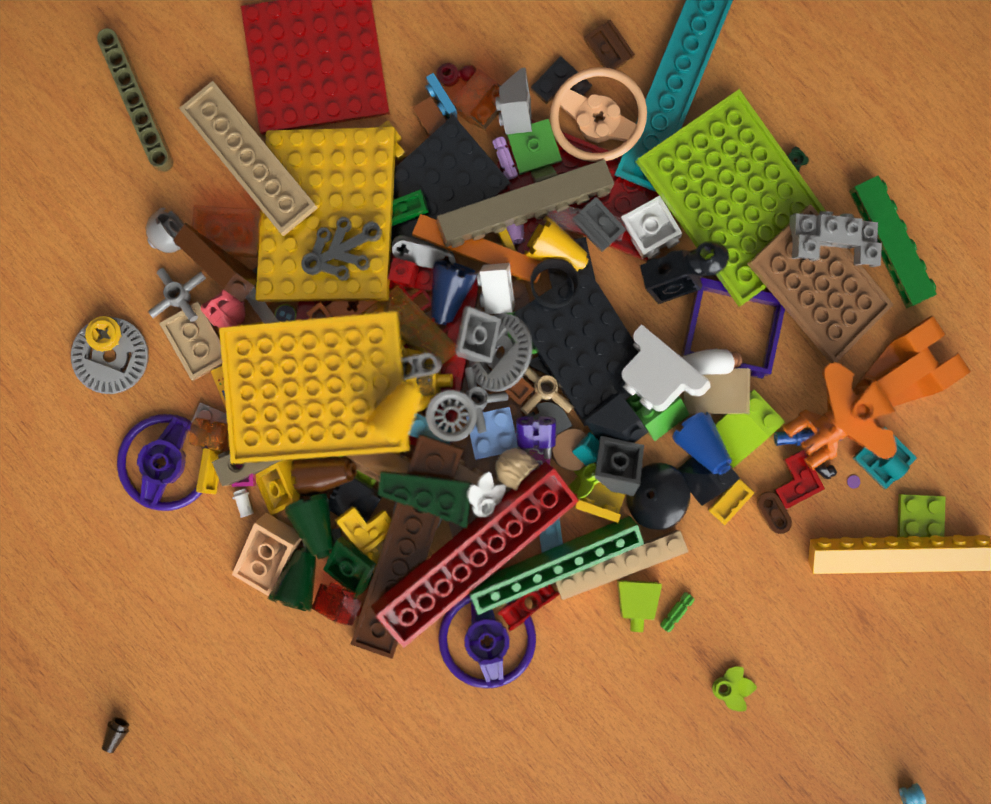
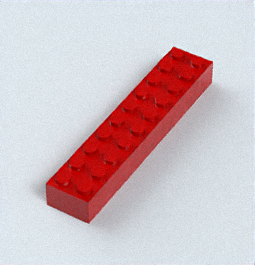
M545 461L538 469H535L520 482L517 490L511 489L506 493L500 503L495 505L491 515L476 518L467 528L459 532L371 605L374 614L404 648L577 504L579 500L557 471Z

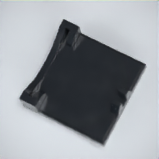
M355 476L352 481L334 488L329 498V509L337 516H341L353 506L363 520L368 522L383 496L378 495L377 489Z

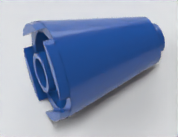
M703 412L693 415L682 423L684 428L680 432L678 430L674 432L672 437L674 442L713 474L719 473L722 475L731 468L732 460L709 412H706V415Z

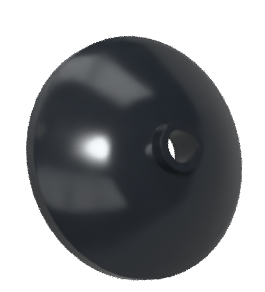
M652 463L644 466L641 470L640 485L634 496L627 495V505L632 517L640 525L654 530L668 529L676 525L684 517L690 504V488L685 476L674 466L665 463ZM651 491L654 492V497L652 499L650 498Z

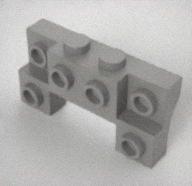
M830 211L820 212L817 216L798 213L790 215V229L793 241L792 259L807 258L809 261L818 260L820 246L854 248V265L881 266L882 243H877L878 222L862 221L861 218H854L853 214L834 216L833 212Z

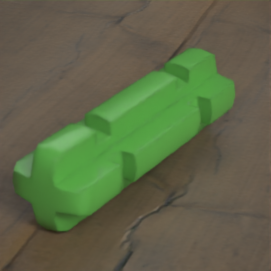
M685 592L681 596V601L674 605L667 614V619L664 618L660 623V626L665 631L671 632L675 627V622L678 623L688 610L687 607L691 606L695 601L694 597L689 593Z

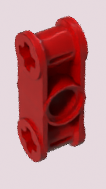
M550 584L515 599L501 608L497 614L503 617L509 626L508 630L512 631L542 606L555 599L560 593L555 591ZM526 597L532 601L531 609L525 605Z

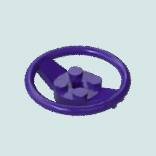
M173 414L154 415L133 426L122 440L117 455L118 476L125 491L142 506L158 511H172L191 504L202 494L196 492L195 488L190 494L179 500L159 502L167 484L174 483L184 472L186 454L182 447L188 430L197 437L202 448L212 449L205 433L200 427L191 423L189 419ZM158 423H169L158 440L143 446L138 454L137 466H139V470L143 475L140 494L132 485L126 470V456L130 444L145 428ZM164 457L166 464L160 468L157 460Z
M468 594L448 610L443 617L438 636L442 659L450 672L468 685L478 688H497L509 684L527 669L533 658L536 647V631L533 620L529 616L524 621L527 631V647L521 662L514 670L503 676V657L509 648L508 631L502 622L495 618L493 609L478 615ZM470 602L472 624L468 627L465 635V648L468 655L479 662L485 679L472 677L462 671L453 661L448 649L447 635L450 623L456 613ZM485 635H489V638L492 637L494 640L490 642V646H485V643H481Z

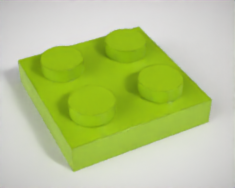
M899 494L897 537H931L933 535L944 537L946 497Z

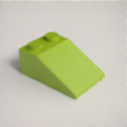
M751 390L750 414H725L715 423L732 460L730 466L734 468L780 428L785 421L755 390Z

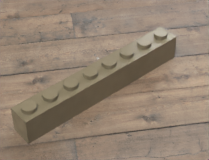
M604 159L437 216V226L445 247L452 246L455 248L463 245L466 240L472 238L473 240H479L485 237V234L492 231L499 233L504 231L507 226L525 224L530 218L540 219L547 216L548 212L566 210L571 204L577 203V205L588 202L589 198L595 196L598 198L604 197L612 190L614 181Z

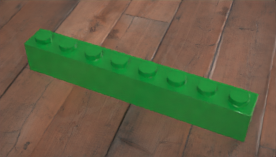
M628 516L619 520L618 523L613 522L497 571L469 593L472 603L479 615L642 546L644 542L639 527Z

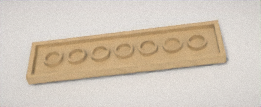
M213 81L179 108L283 236L318 208Z

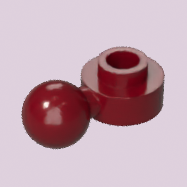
M444 63L437 70V78L440 84L445 87L454 86L459 78L465 82H472L477 77L476 68L470 64H466L458 70L454 64ZM446 71H451L450 75L445 76L444 73Z

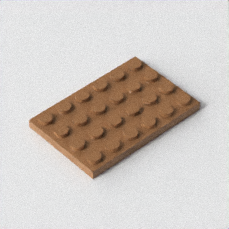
M811 204L799 213L819 215ZM789 223L747 264L830 363H837L894 304L861 265H854V256L847 248L820 246L818 260L809 261L807 258L792 259L793 241Z

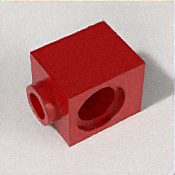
M393 257L388 280L393 284L414 289L419 266L415 262Z

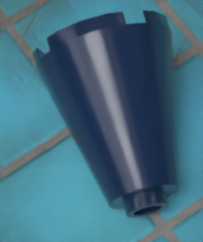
M435 260L432 277L431 317L435 318L434 322L447 325L448 322L454 320L478 273H475L474 269L454 262L453 265H446V260Z

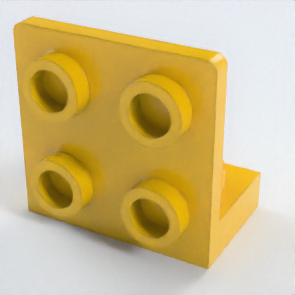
M599 482L595 484L593 490L586 497L578 499L579 502L574 505V508L618 523L621 515L619 512L625 494L611 492Z

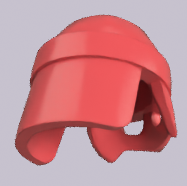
M222 290L213 299L202 304L200 308L210 323L218 328L241 326L246 316L244 301H239L225 290Z

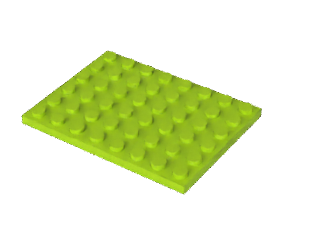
M740 89L635 161L696 248L705 241L711 240L721 242L726 246L729 252V260L726 267L717 273L716 276L738 307L766 288L747 263L790 223V215L799 214L810 204L818 213L826 211ZM713 253L708 254L705 259L711 258Z

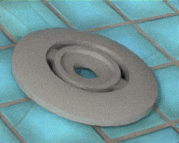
M506 313L494 315V317L501 319L492 363L469 360V367H473L477 384L490 391H503L515 385L524 375L531 359L532 340L529 329L520 318ZM500 346H503L505 349L504 356L498 359L496 351Z
M114 317L110 318L114 319L121 327L122 337L118 342L119 345L112 348L116 352V359L113 362L105 361V351L101 352L93 349L92 359H90L92 347L89 346L85 337L88 324L77 334L71 348V364L77 378L89 389L103 394H116L130 389L141 379L148 364V347L142 333L133 324ZM97 329L101 334L100 339H110L107 334L108 329L106 331ZM131 352V359L129 361L127 369L123 372L122 369L126 366L129 359V353Z

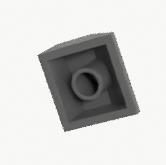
M601 436L595 478L611 492L634 496L640 485L644 445Z

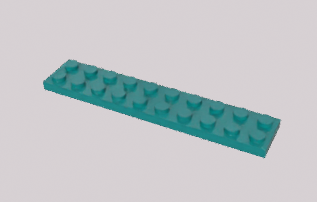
M733 0L685 1L645 99L647 120L644 131L637 143L628 152L623 154L615 176L656 192L635 161L682 128Z

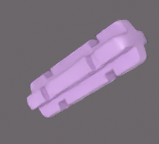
M504 137L495 138L492 143L495 150H498L496 154L501 168L505 169L503 173L509 180L514 179L518 176L516 167L512 166L514 162L509 148L505 147L507 145Z

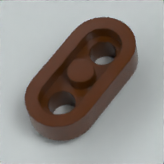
M772 492L762 493L757 499V507L767 525L774 533H787L791 529L792 519L780 498ZM766 499L771 501V506L768 508L764 505ZM778 518H780L783 522L780 527L776 525V520Z

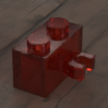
M330 582V585L321 583L312 609L335 623L353 626L356 616L360 617L362 601L354 597V592L342 589V585Z

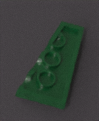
M388 471L380 472L378 495L404 505L412 506L419 511L428 512L438 516L440 519L451 521L467 528L470 507L468 491L472 482Z

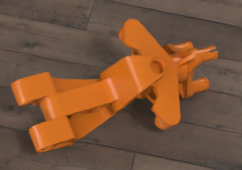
M933 315L893 339L853 390L851 388L854 373L839 363H830L823 368L822 376L826 383L827 412L822 416L804 409L798 413V417L783 426L784 431L790 438L806 427L810 428L815 434L801 443V446L806 448L805 452L810 455L804 458L810 469L814 470L828 459L832 460L837 457L838 440H842L845 437L865 447L880 458L889 459L893 457L896 453L893 430L878 428L873 420L876 417L895 412L894 406L939 393L971 372L958 352L943 363L937 362L928 347L941 339L945 332Z

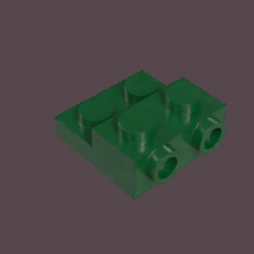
M342 536L336 541L323 570L354 596L358 597L368 588L373 578L372 572L376 563Z

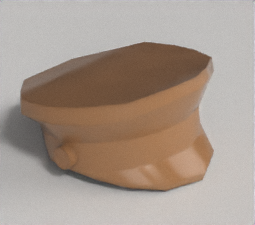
M570 428L556 435V445L551 448V458L557 465L569 471H579L585 466L572 451L586 434L580 429Z

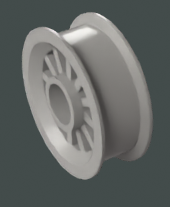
M450 390L439 393L431 400L427 408L426 420L430 430L436 437L444 441L455 442L466 438L473 431L477 420V412L474 403L467 395L459 391ZM448 400L449 407H446L443 402ZM451 400H456L454 407L451 404ZM459 402L464 404L459 409H457ZM441 405L444 408V411L438 409L437 407ZM467 408L468 412L460 413L463 409ZM449 410H454L458 413V419L455 422H448L445 419V414ZM435 412L442 414V416H435ZM469 416L468 421L462 419L461 417ZM443 419L438 425L436 424L435 420ZM459 422L465 423L466 426L462 428ZM446 423L444 431L441 430L440 427ZM454 425H457V427L460 429V431L455 432V426H454ZM449 426L452 427V433H447Z

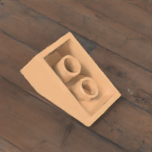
M265 513L254 523L232 575L269 596L294 551L298 549L301 542L300 536L294 528Z

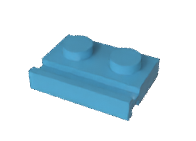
M435 74L428 75L425 88L429 95L436 99L438 103L436 105L443 116L446 115L447 119L454 115L457 118V110Z

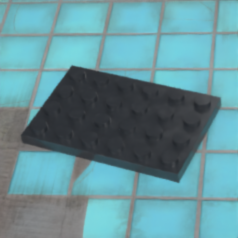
M453 115L395 167L393 200L421 189L429 211L423 215L437 220L439 215L498 196L511 182ZM419 216L392 226L391 247L393 239L399 235L419 240V238L412 236ZM402 244L401 247H398L399 251L406 248V245Z
M585 266L583 270L577 271L580 278L579 291L566 306L548 308L534 299L514 312L513 315L520 318L526 324L531 335L532 346L552 377L556 379L559 388L569 403L573 405V409L583 425L587 426L583 418L614 394L619 392L624 399L631 396L623 387L626 383L622 378V371L639 351L634 348L633 344L635 341L589 269ZM569 276L539 297L551 303H561L570 299L574 291L571 277Z

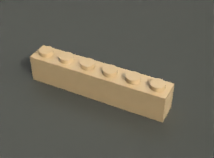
M675 530L646 541L642 546L555 583L561 599L564 600L687 553L688 549L681 531Z

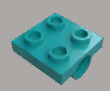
M895 435L896 453L893 457L889 459L880 458L865 447H862L852 457L883 489H887L894 481L904 476L910 469V465L917 459Z

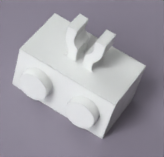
M510 263L483 265L477 275L478 285L482 286L483 292L480 295L481 307H485L486 314L512 313L515 307Z

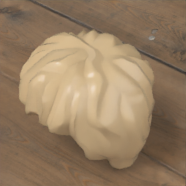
M517 448L503 452L495 464L497 479L507 487L515 490L518 489L521 480L533 468H539V463L528 452Z

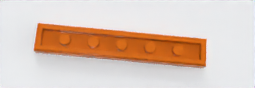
M420 214L412 236L485 265L510 263L511 275L530 282L534 268L542 262L483 238L479 240H473V238L466 240L463 245L455 248L452 246L445 247L437 226V220ZM541 273L536 277L534 284H537Z

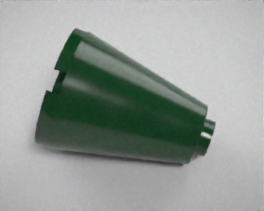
M326 494L310 496L311 499L303 501L301 499L285 507V512L311 556L323 559L331 555L333 539L329 499Z
M301 547L300 551H294L272 588L268 600L275 603L281 601L284 606L311 612L316 557H312L307 548Z

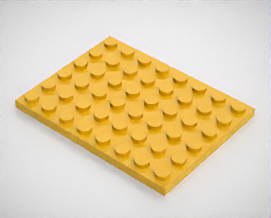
M395 127L267 131L266 146L318 208L285 236L277 230L261 210L255 299L258 302L389 301L388 276L391 257L396 148ZM341 217L348 218L352 224L350 231L345 233L342 243L361 234L363 226L368 222H375L380 226L382 236L378 241H366L346 252L356 256H366L370 261V267L367 270H360L356 265L337 259L326 262L336 267H347L350 271V277L345 281H341L335 275L321 271L316 275H309L302 269V259L306 254L312 253L317 240V231L320 228L325 227L332 234L331 240L324 245L322 251L324 253L331 246L337 229V221ZM343 222L341 228H345L348 223ZM371 231L370 236H375L377 231ZM323 232L321 238H325L328 233ZM361 260L359 262V266H364L366 264V260ZM313 261L310 264V267H315L317 262ZM346 270L340 271L339 276H344Z
M398 312L219 328L231 464L410 450L409 435L402 449L397 446L399 441L395 444L370 429L372 424H369L368 427L363 425L366 418L404 382Z

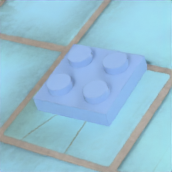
M510 407L483 412L487 431L478 433L475 424L473 431L470 433L475 460L500 455L512 448L519 449Z

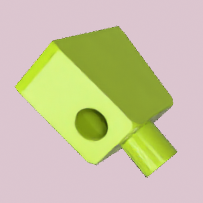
M617 580L621 617L631 619L630 631L644 632V619H655L662 584L659 582Z

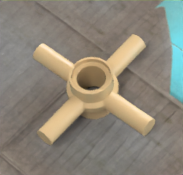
M527 368L524 375L534 383L536 389L534 390L535 394L521 408L523 413L528 415L540 400L550 399L554 400L567 413L573 409V405L558 393V384L552 375L540 377L531 368ZM541 385H549L551 387V391H543L541 389Z

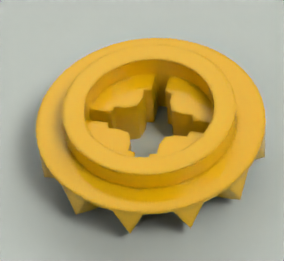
M97 317L86 328V341L90 347L97 351H111L112 348L119 345L118 342L122 337L121 327L110 317ZM97 329L106 331L108 329L107 334L109 335L110 339H100L101 334L99 333V331H97Z

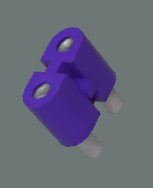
M533 417L518 418L516 420L517 446L529 453V448H533V445H539V448H544V458L551 459V448L556 445V420L552 417H539V419H533Z

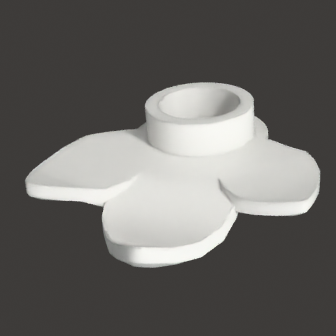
M490 472L483 474L479 478L477 485H471L468 491V500L473 504V512L479 517H487L492 514L495 505L499 504L502 500L506 488L504 484L494 485Z

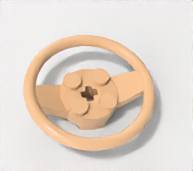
M606 67L585 69L568 78L556 92L550 109V124L559 145L572 156L589 162H598L604 159L609 161L628 152L641 137L647 120L646 100L639 86L623 72ZM596 76L610 77L622 82L630 89L636 99L638 106L637 124L621 116L619 106L611 98L596 94L587 98L570 89L578 82ZM562 107L577 121L582 135L587 140L600 143L608 139L625 141V143L614 150L604 153H590L576 148L565 138L561 131L559 108ZM603 116L604 121L599 120L598 123H596L595 118Z

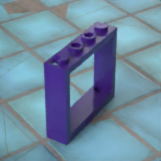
M701 277L703 286L700 290L695 291L681 356L694 353L690 350L703 291L731 297L720 281ZM761 291L749 301L775 307L762 367L742 363L738 368L750 369L751 377L764 379V376H769L772 373L785 308L772 293Z

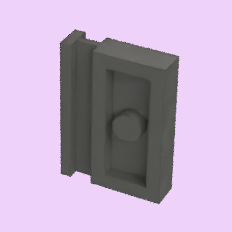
M597 197L572 218V221L601 252L626 231L625 227Z

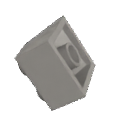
M520 68L499 87V97H496L497 111L501 110L499 112L500 126L504 125L505 134L532 132L531 97L526 68Z
M465 307L455 351L457 356L473 362L492 363L501 319L473 308Z

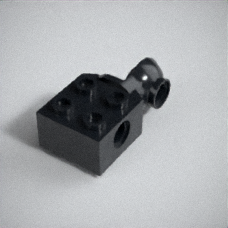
M711 240L705 241L691 251H671L664 257L650 259L640 265L645 288L658 304L698 291L703 286L700 277L716 275L721 272L728 263L729 252L721 242ZM713 253L711 258L705 259L708 254Z

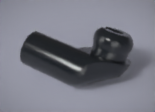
M822 463L815 468L824 479H831V477L837 474L833 465L826 467L825 463Z

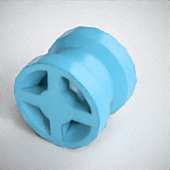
M918 783L912 784L910 788H899L903 804H926L923 791Z

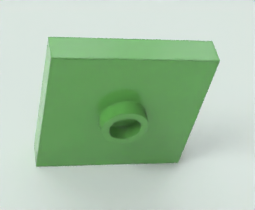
M549 119L532 123V132L507 134L519 175L562 161Z

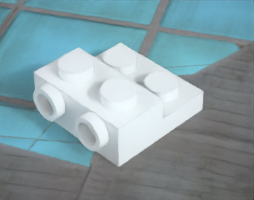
M660 196L621 217V221L632 238L631 241L642 259L645 257L652 259L660 254L659 249L665 246L669 249L680 242L679 238L682 236V231Z

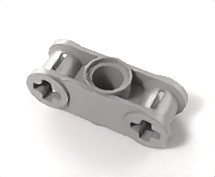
M399 235L392 241V252L396 258L415 262L418 266L433 269L434 261L444 259L445 256H448L449 259L446 260V265H453L455 262L452 251L424 240ZM402 244H405L406 248H403L402 251H399L398 247H401Z

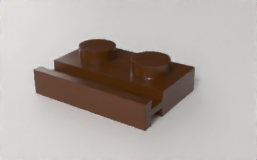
M611 19L584 36L585 42L603 67L616 70L635 56Z

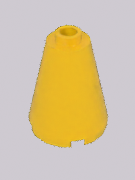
M546 216L543 219L546 223L544 225L539 224L527 244L530 247V251H525V256L539 261L552 258L562 259L573 265L577 271L579 269L583 270L589 260L587 252L557 223Z
M408 381L407 384L402 382L366 418L363 425L368 427L369 424H372L370 428L372 431L395 444L399 441L397 446L403 449L422 394L419 392L421 388L411 381Z

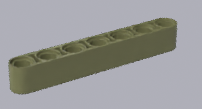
M103 29L98 33V44L151 165L162 172L168 171L173 166V158L124 44L113 30ZM114 38L112 44L106 45L109 39ZM122 58V62L115 65L116 59ZM131 77V81L123 85L124 79ZM139 97L138 103L131 104L133 98ZM148 116L147 122L140 124L141 118ZM150 137H157L153 144H148ZM164 155V162L157 164L158 157Z

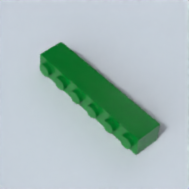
M878 175L853 187L849 192L863 221L878 222L877 243H882L881 258L907 309L937 295L935 291L936 285L931 278L929 279L926 273V264L919 258L916 252V244L909 238L906 232L907 226L896 212V203L892 199L890 200L887 193V185Z

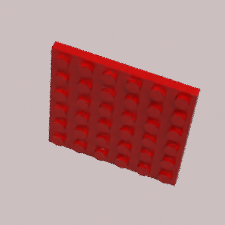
M275 0L241 6L261 135H265L267 131L296 130L390 115L372 0Z

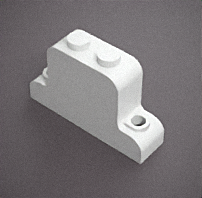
M642 324L634 332L633 338L635 343L633 346L639 353L622 371V378L626 383L623 387L632 396L636 393L642 398L640 402L647 409L653 408L656 411H664L682 391L685 390L691 396H701L711 387L707 378Z

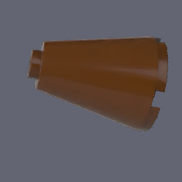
M336 456L294 459L291 468V476L296 478L297 483L293 484L294 488L303 497L312 496L350 482L357 474V466L349 458Z

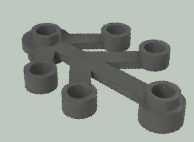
M341 217L337 221V229L331 246L324 253H322L324 245L331 240L332 234L327 228H320L317 231V240L312 253L306 254L302 259V269L309 275H316L321 271L335 275L341 281H345L350 277V271L347 267H336L326 262L337 259L356 265L360 270H367L370 267V261L366 256H356L346 252L366 241H378L382 236L380 226L375 222H368L363 226L361 234L342 243L345 233L350 231L352 224L348 218ZM343 222L348 223L345 228H341ZM371 231H377L375 236H370ZM323 232L328 233L325 238H321ZM361 260H366L364 266H359ZM313 261H316V266L311 268L310 264ZM346 270L344 276H339L340 271Z

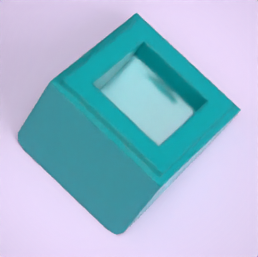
M589 432L572 452L585 466L597 461L599 440Z

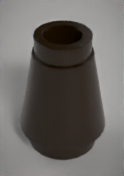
M115 717L112 721L108 722L102 749L105 752L114 753L115 749H117L128 734L129 723L126 720Z

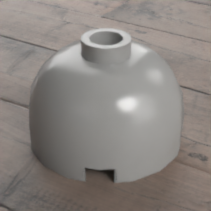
M160 208L147 221L145 227L147 241L154 249L165 253H173L181 249L173 239L184 226V223L174 212L170 211L167 213L164 211L166 208Z

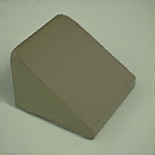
M551 165L531 171L534 183L557 176L556 171Z

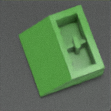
M636 393L626 399V402L642 421L648 431L647 434L654 441L690 415L679 396L664 411H656L653 408L647 409L640 402L642 398Z

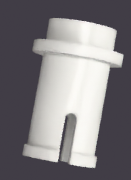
M246 488L233 492L234 497L232 498L236 500L240 518L254 514L248 497L250 493L246 491Z

